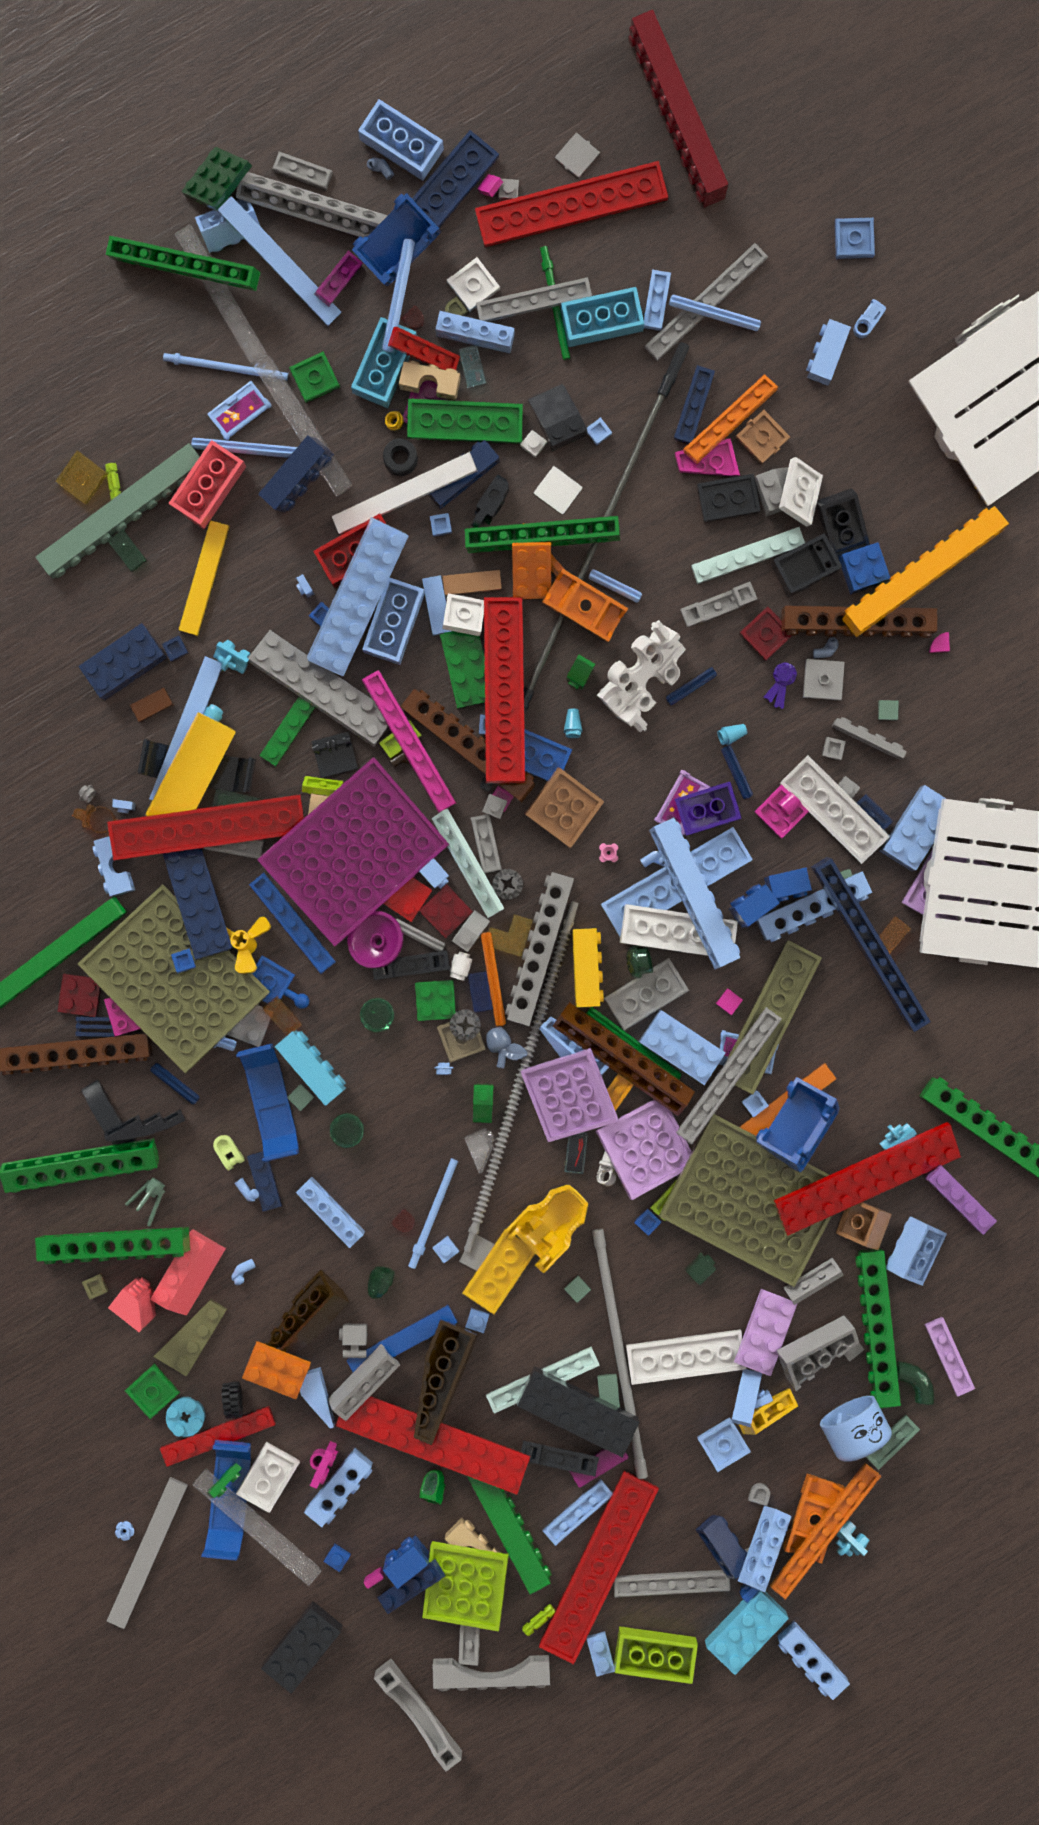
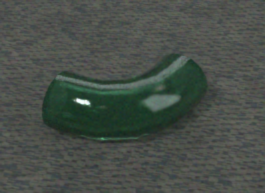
M897 1362L898 1381L907 1382L915 1390V1402L933 1405L935 1399L934 1389L927 1373L917 1365Z

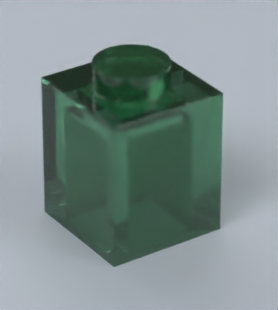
M700 1253L685 1270L701 1285L716 1270L714 1266L716 1262L708 1254L704 1256Z

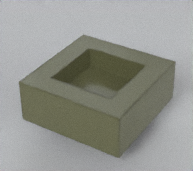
M101 1273L82 1282L89 1300L109 1291Z

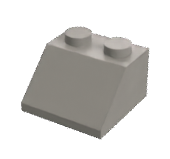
M789 467L773 469L755 477L757 492L766 516L782 511L779 509Z

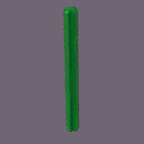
M593 1007L588 1009L586 1012L588 1016L678 1080L681 1078L682 1074L596 1009Z

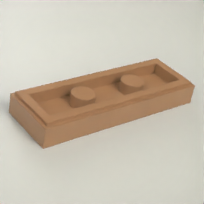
M500 570L443 576L445 596H448V593L459 595L502 590Z

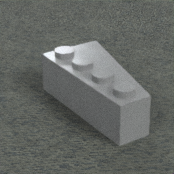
M842 1316L778 1349L777 1353L787 1380L797 1391L801 1388V1383L807 1379L809 1381L815 1377L814 1373L822 1367L826 1369L831 1365V1361L836 1356L840 1358L857 1345L859 1340L855 1328L845 1316Z

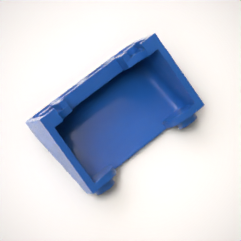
M407 193L405 195L400 194L395 199L394 203L396 205L394 210L368 236L364 238L360 236L353 243L355 247L352 251L386 286H389L396 280L405 239H412L415 242L412 263L441 233L438 226Z
M796 1077L794 1082L791 1081L787 1086L788 1099L769 1129H761L758 1132L756 1142L779 1160L801 1173L839 1112V1105L836 1098Z

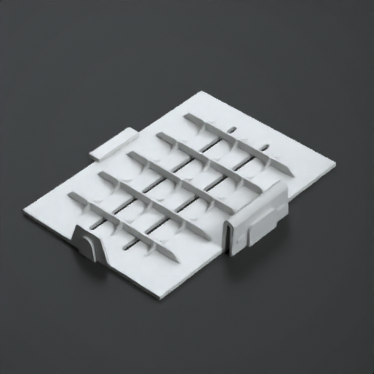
M1039 291L1024 302L1020 301L1010 307L1009 305L1019 297L1018 294L1011 300L1009 299L1005 303L1002 302L972 322V326L955 338L958 345L957 348L908 381L937 426L934 437L947 458L959 461L987 506L1039 471V406L1017 420L1015 418L1020 412L1036 401H1039V362L1027 371L1024 369L1027 364L1039 357ZM1020 370V376L998 390L996 388L998 384ZM991 389L993 390L994 394L972 409L968 407V405ZM965 409L966 413L956 419L955 414ZM1011 419L1013 424L989 440L987 435ZM984 439L985 443L975 449L974 444Z

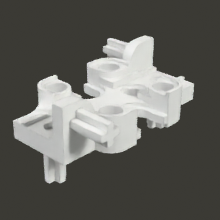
M659 620L651 624L653 633L650 638L640 636L631 644V649L637 655L636 664L631 668H627L621 661L615 662L608 671V684L603 689H600V692L597 694L617 718L631 727L634 726L639 732L645 731L648 725L641 718V711L647 712L656 704L651 694L646 690V682L651 677H657L661 683L664 684L666 682L672 686L680 676V669L676 662L686 650L678 641L680 639L679 634L664 626ZM655 654H658L657 660L652 663L651 659ZM632 682L631 689L626 691L625 687Z

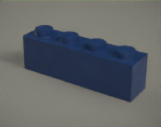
M486 440L482 443L479 441L471 448L472 451H470L478 470L477 472L428 494L440 510L500 462L499 456Z

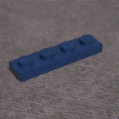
M697 365L674 440L686 444L693 441L715 373L714 370Z
M434 1559L400 1588L397 1589L394 1585L377 1598L386 1613L389 1614L446 1575L436 1559Z

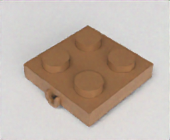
M765 410L753 420L750 419L746 423V427L736 435V439L761 465L773 454L775 455L780 450V447L790 438Z

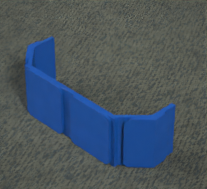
M273 1044L237 1052L236 1056L240 1057L245 1069L262 1138L264 1153L262 1161L268 1162L299 1154L292 1111Z
M215 1440L213 1449L216 1451L213 1485L233 1463H237L242 1469L239 1471L240 1476L233 1483L230 1481L225 1486L227 1490L220 1498L216 1496L211 1499L208 1534L201 1557L237 1561L240 1555L244 1532L247 1500L236 1495V1491L250 1470L251 1443Z

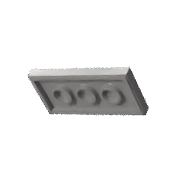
M668 958L604 997V1000L625 1031L688 992L689 989Z

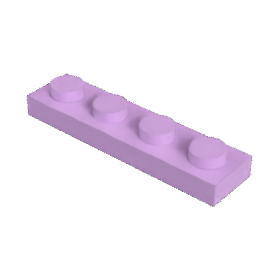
M940 1317L924 1324L956 1396L958 1397L974 1390L975 1387L944 1318Z

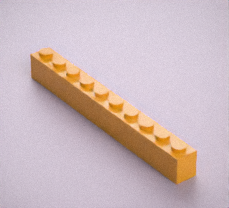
M995 506L990 510L984 509L978 514L979 518L976 520L970 519L963 525L964 528L961 531L957 529L948 536L950 539L945 542L941 540L934 546L935 549L932 552L926 551L919 557L920 560L918 562L912 561L904 568V572L894 574L890 578L889 583L886 585L885 583L880 584L875 589V593L872 595L868 593L861 598L860 604L857 606L853 604L847 608L842 620L853 634L858 637L1003 532L1009 524Z

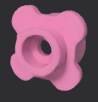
M603 843L599 846L601 850L599 860L601 862H616L618 860L616 855L618 850L617 844L606 845Z

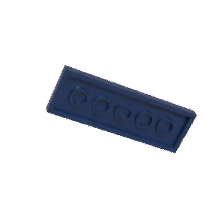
M469 130L412 199L440 228L499 158V153Z
M202 848L162 853L195 960L232 950L233 948Z

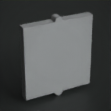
M576 132L556 155L555 159L565 167L566 171L569 170L579 179L599 156L600 152L590 144V141H586Z
M476 1235L472 1252L464 1251L459 1262L477 1271L495 1244Z

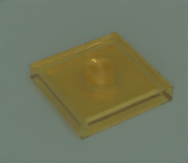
M77 450L55 482L87 505L108 473Z

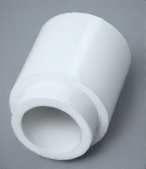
M460 951L458 955L454 954L449 970L451 972L450 977L464 981L465 976H468L473 960L469 958L470 954Z

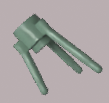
M152 1177L125 1203L128 1206L146 1190L147 1194L136 1208V1211H139L150 1196L155 1198L158 1195L147 1226L152 1224L160 1200L165 1193V1190H163L165 1185Z

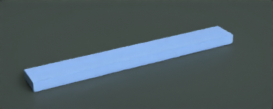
M232 196L218 209V212L327 326L341 314V311L333 303L328 307L314 295L318 287Z
M204 657L150 795V800H153L197 712L204 714L221 672L222 663Z

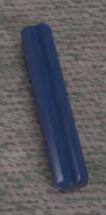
M711 667L666 697L668 704H675L717 676L716 671Z
M728 745L722 748L723 756L743 799L752 797L753 793L732 747Z
M155 1063L150 1071L191 1104L197 1103L200 1098L198 1094L160 1064Z

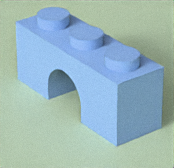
M110 837L95 840L93 852L100 861L98 869L101 876L104 875L105 883H103L106 894L115 897L135 891L131 873L127 871L117 873L113 869L114 860Z

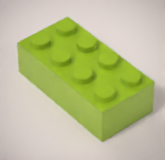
M619 1626L614 1661L615 1673L693 1684L698 1646L696 1637Z

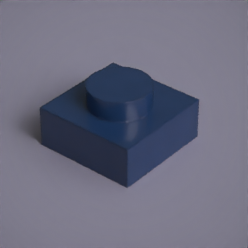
M179 635L162 644L171 662L189 654Z

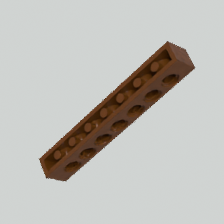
M784 606L781 610V632H787V635L794 636L798 635V633H806L807 636H816L817 633H825V636H836V633H844V636L847 637L855 636L845 622L844 626H839L836 623V618L843 619L846 614L845 610L849 607ZM896 608L880 620L882 627L874 624L862 634L864 637H873L874 634H882V637H893V634H901L903 638L912 637V635H920V638H930L931 635L937 632V609ZM798 618H804L806 620V625H800L798 622ZM817 618H823L825 626L819 625ZM893 619H898L901 627H896ZM913 619H916L919 622V628L913 626Z
M414 689L400 707L486 775V760L482 761L479 758L480 754L486 751V740L481 736L479 739L474 736L473 733L475 731L465 724L464 727L458 723L460 719L454 714H446L443 711L445 708L437 701L432 703L428 700L430 696L423 690L418 692ZM428 705L429 711L422 714L420 712L421 707ZM444 717L443 724L435 725L436 718ZM453 728L459 729V734L456 737L450 736V731ZM467 740L474 741V745L470 749L465 748ZM526 771L525 783H497L521 803L536 785L533 782L534 777Z
M570 1002L552 1026L584 1050L591 1048L594 1057L677 1116L686 1108L695 1093L691 1088Z
M145 1033L0 1048V1072H2V1075L14 1074L13 1070L29 1073L33 1072V1068H40V1071L52 1070V1066H59V1069H69L71 1064H78V1067H88L91 1062H97L98 1065H108L111 1060H116L117 1064L128 1063V1059L136 1058V1062L147 1061V1057L153 1056L150 1037ZM129 1043L135 1046V1052L133 1054H130L127 1051V1045ZM110 1045L114 1046L116 1049V1053L114 1056H111L108 1053V1047ZM91 1047L95 1048L97 1051V1054L94 1058H92L89 1055V1049ZM72 1049L76 1050L78 1054L75 1060L70 1057ZM53 1051L57 1052L58 1054V1060L56 1062L53 1061L50 1057ZM33 1053L38 1054V1063L32 1061ZM14 1055L20 1058L18 1065H15L12 1061Z

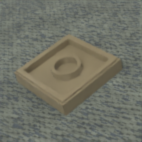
M465 1017L463 1023H457V1025L463 1027L464 1034L468 1027H474V1025L467 1022V1017ZM450 1022L437 1026L450 1063L486 1050L480 1032L473 1039L463 1041L452 1034Z

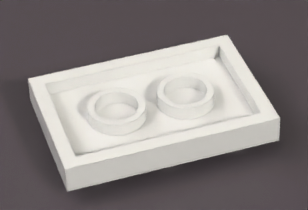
M797 457L790 459L779 509L806 527L811 525L823 475Z
M266 1442L236 1491V1495L270 1513L299 1465L300 1460Z

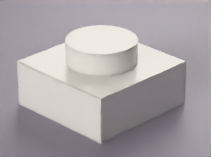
M531 430L520 444V447L536 458L547 444V441Z

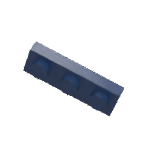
M262 1151L248 1155L247 1158L256 1190L259 1193L258 1197L262 1211L264 1212L281 1207L282 1203L270 1161H262L264 1157Z

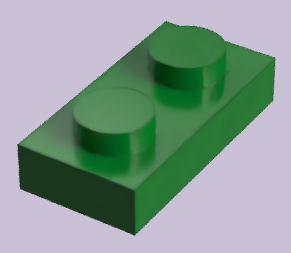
M233 1463L209 1489L207 1494L211 1498L216 1496L220 1498L227 1490L225 1486L230 1481L233 1483L240 1476L239 1471L242 1468L237 1463Z

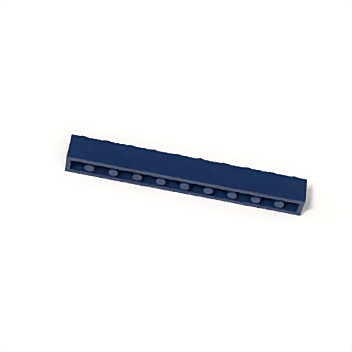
M826 857L811 866V869L907 1027L915 1032L930 1023L931 1021L832 858Z

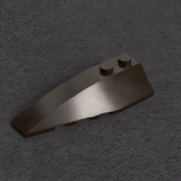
M320 1269L292 1301L293 1306L289 1312L285 1311L281 1317L283 1321L278 1328L275 1327L271 1332L270 1341L264 1344L295 1355L317 1337L349 1304L344 1291Z
M440 1319L425 1357L414 1438L430 1445L433 1444L479 1333Z

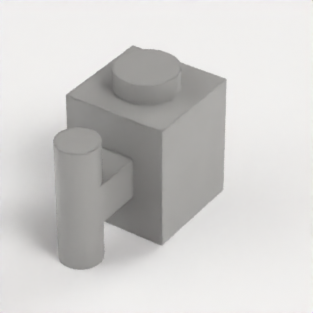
M344 1324L343 1328H340L339 1340H343V1345H351V1350H343V1358L367 1357V1350H359V1345L367 1344L368 1324Z

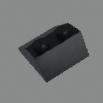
M563 384L528 399L552 452L587 436V428Z
M852 488L817 500L816 506L823 530L837 558L842 554L870 545L858 494Z

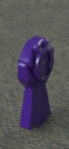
M783 662L775 667L773 672L775 684L764 696L771 703L777 695L774 707L779 706L781 709L784 708L786 686L794 683L797 677L795 667L787 662Z

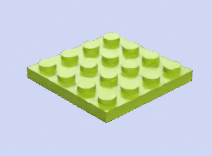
M432 1541L429 1562L436 1559L446 1576L425 1590L422 1618L499 1631L509 1554Z

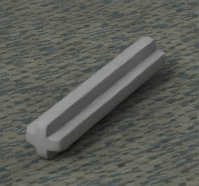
M396 919L401 926L403 934L438 952L443 951L445 943Z

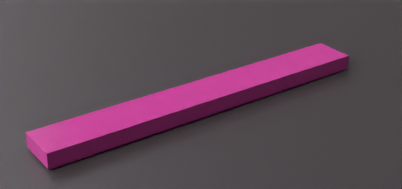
M378 670L363 678V684L438 813L456 804L380 671Z

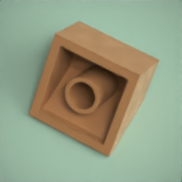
M861 1202L844 1210L836 1234L865 1247L879 1250L892 1214Z

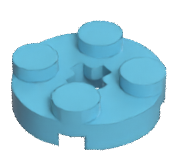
M180 1397L167 1409V1426L175 1436H192L203 1426L206 1417L205 1409L199 1401L191 1399V1397ZM182 1412L190 1414L191 1417L188 1419V1422L181 1419Z

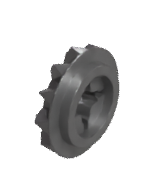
M504 869L495 875L492 885L497 896L509 900L521 893L523 880L516 871ZM511 877H513L511 884L515 889L508 887L503 892L504 884L502 883L501 879L508 881Z
M460 1010L451 1018L450 1030L460 1040H471L480 1031V1019L470 1010ZM465 1017H467V1022L474 1025V1027H468L464 1034L463 1027L457 1025V1023H463Z

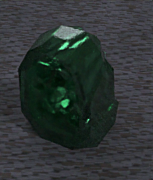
M384 1266L374 1267L368 1280V1295L372 1299H379L387 1293L389 1286L393 1284L395 1271Z

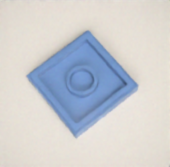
M874 218L835 219L836 259L874 258Z

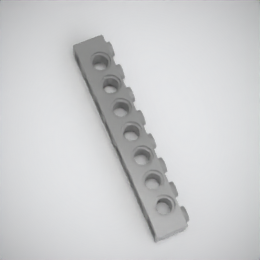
M250 172L245 175L237 186V199L359 237L361 236L362 238L368 236L388 216Z
M554 872L551 873V876L547 875L544 886L547 887L545 894L541 893L538 904L542 905L540 913H535L533 923H536L534 931L530 930L527 939L530 942L529 949L525 948L522 960H525L523 968L519 967L516 978H519L517 986L513 985L510 996L514 997L512 1004L507 1005L505 1015H508L507 1020L530 1026L574 878ZM558 888L561 891V896L558 899H553L550 896L551 889ZM551 906L555 909L553 917L545 915L544 910L546 907ZM541 925L549 926L550 932L548 935L543 936L539 933ZM536 943L544 945V952L542 954H536L533 951V946ZM531 961H535L539 965L538 971L534 973L530 972L527 968L528 963ZM524 980H531L533 982V988L530 991L522 988ZM524 998L527 1000L528 1005L525 1009L517 1007L516 1002L518 999Z

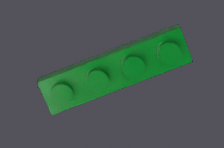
M298 697L259 756L277 766L316 707Z

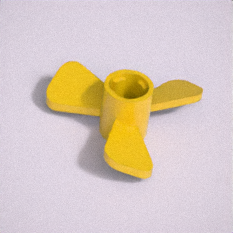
M260 917L248 932L243 930L232 932L226 927L231 945L238 950L235 970L238 973H253L257 970L251 953L257 947V942L254 938L264 934L271 928L267 918Z

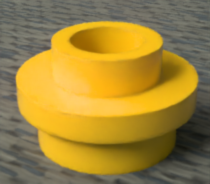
M392 411L386 415L385 424L387 428L395 431L402 427L404 418L401 413ZM397 418V422L393 424V420Z

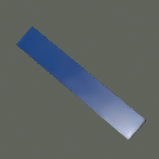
M265 873L249 884L320 974L336 963Z
M448 1304L365 1349L367 1350L366 1358H348L346 1361L352 1372H354L380 1344L386 1348L392 1357H395L432 1337L436 1332L440 1319L454 1324L458 1321Z

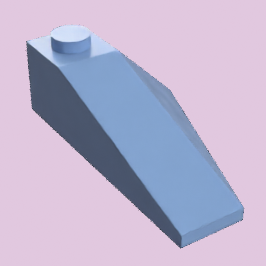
M552 1017L539 1028L560 1058L584 1050L552 1027L556 1021ZM594 1057L602 1076L609 1067Z

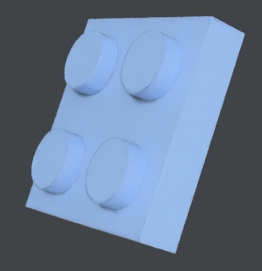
M730 1417L697 1437L717 1472L751 1452Z

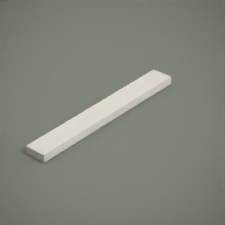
M468 452L333 515L332 518L340 535L346 533L379 513L382 516L477 472L478 470L471 453Z

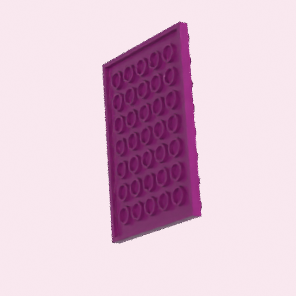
M373 757L261 855L257 861L335 947L445 849L449 843Z

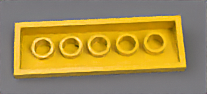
M197 712L146 812V816L197 809L236 731Z

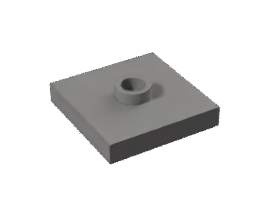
M806 659L803 698L841 701L844 662Z

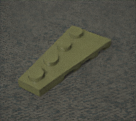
M211 1299L153 1357L187 1376L227 1311V1308Z

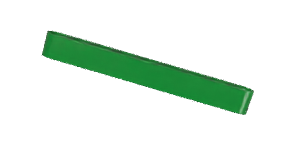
M113 897L2 980L0 982V1009L123 917L127 911L118 899Z

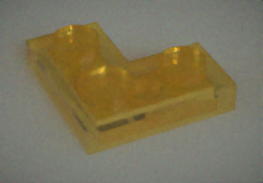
M514 914L509 933L490 927L489 932L492 935L494 949L521 957L533 920Z

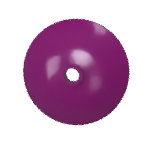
M374 911L348 934L349 952L353 959L364 967L381 968L387 966L396 959L403 945V932L400 924L393 916L382 911ZM382 939V943L378 945V940Z

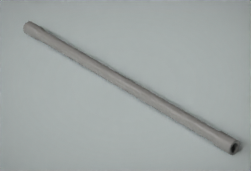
M603 1228L592 1230V1235L597 1251L625 1411L636 1416L606 1253ZM637 1427L631 1439L636 1477L644 1479L648 1477Z

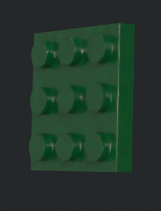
M215 147L209 152L208 157L197 168L196 173L186 183L181 192L186 197L218 212V209L226 202L252 165L243 158Z

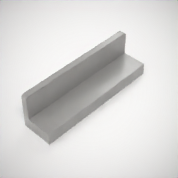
M382 1344L328 1398L332 1410L345 1421L400 1366L399 1362L387 1352Z

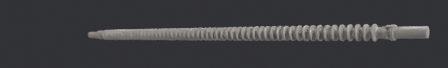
M571 901L567 917L564 919L563 930H560L562 934L558 936L560 940L557 941L558 946H555L557 950L553 952L555 954L552 957L553 962H550L552 967H549L550 973H547L549 976L545 979L547 983H544L545 989H542L544 993L540 995L542 999H539L540 1005H537L539 1009L536 1010L537 1015H534L535 1021H532L534 1023L531 1026L532 1031H529L531 1035L527 1037L529 1039L526 1042L527 1047H524L528 1055L521 1059L522 1063H519L521 1067L518 1068L517 1079H514L516 1084H513L514 1090H511L512 1095H509L511 1100H508L509 1106H506L508 1110L504 1112L506 1116H503L504 1122H501L503 1126L499 1128L501 1132H498L499 1138H496L498 1142L495 1143L496 1148H493L494 1154H491L493 1158L490 1159L491 1164H488L490 1168L486 1170L488 1174L485 1175L486 1180L483 1181L485 1185L481 1186L483 1191H480L481 1196L478 1197L480 1201L477 1202L478 1207H475L476 1212L473 1213L475 1217L472 1218L473 1223L469 1228V1236L464 1249L467 1252H472L476 1235L480 1231V1223H483L481 1219L484 1218L485 1207H488L486 1202H489L488 1196H491L490 1191L493 1190L491 1186H494L493 1180H496L494 1176L498 1174L496 1170H499L498 1164H501L499 1160L503 1158L501 1154L504 1153L503 1148H506L504 1144L508 1142L506 1138L509 1137L508 1132H511L509 1128L512 1127L511 1122L514 1121L512 1118L516 1116L514 1111H517L516 1105H519L517 1101L521 1100L519 1095H522L521 1089H524L522 1085L525 1082L520 1071L529 1068V1063H532L531 1058L534 1057L532 1053L535 1052L534 1047H537L535 1043L539 1041L537 1039L540 1036L539 1031H541L539 1028L543 1025L542 1021L545 1020L544 1015H547L545 1011L548 1010L547 1005L550 1004L548 1001L552 999L550 994H553L552 988H555L553 985L557 982L555 978H558L557 972H560L558 968L561 967L560 962H563L562 956H565L563 952L566 951L565 946H568L567 941L570 940L568 936L571 935L570 930L574 925L573 920L579 904Z

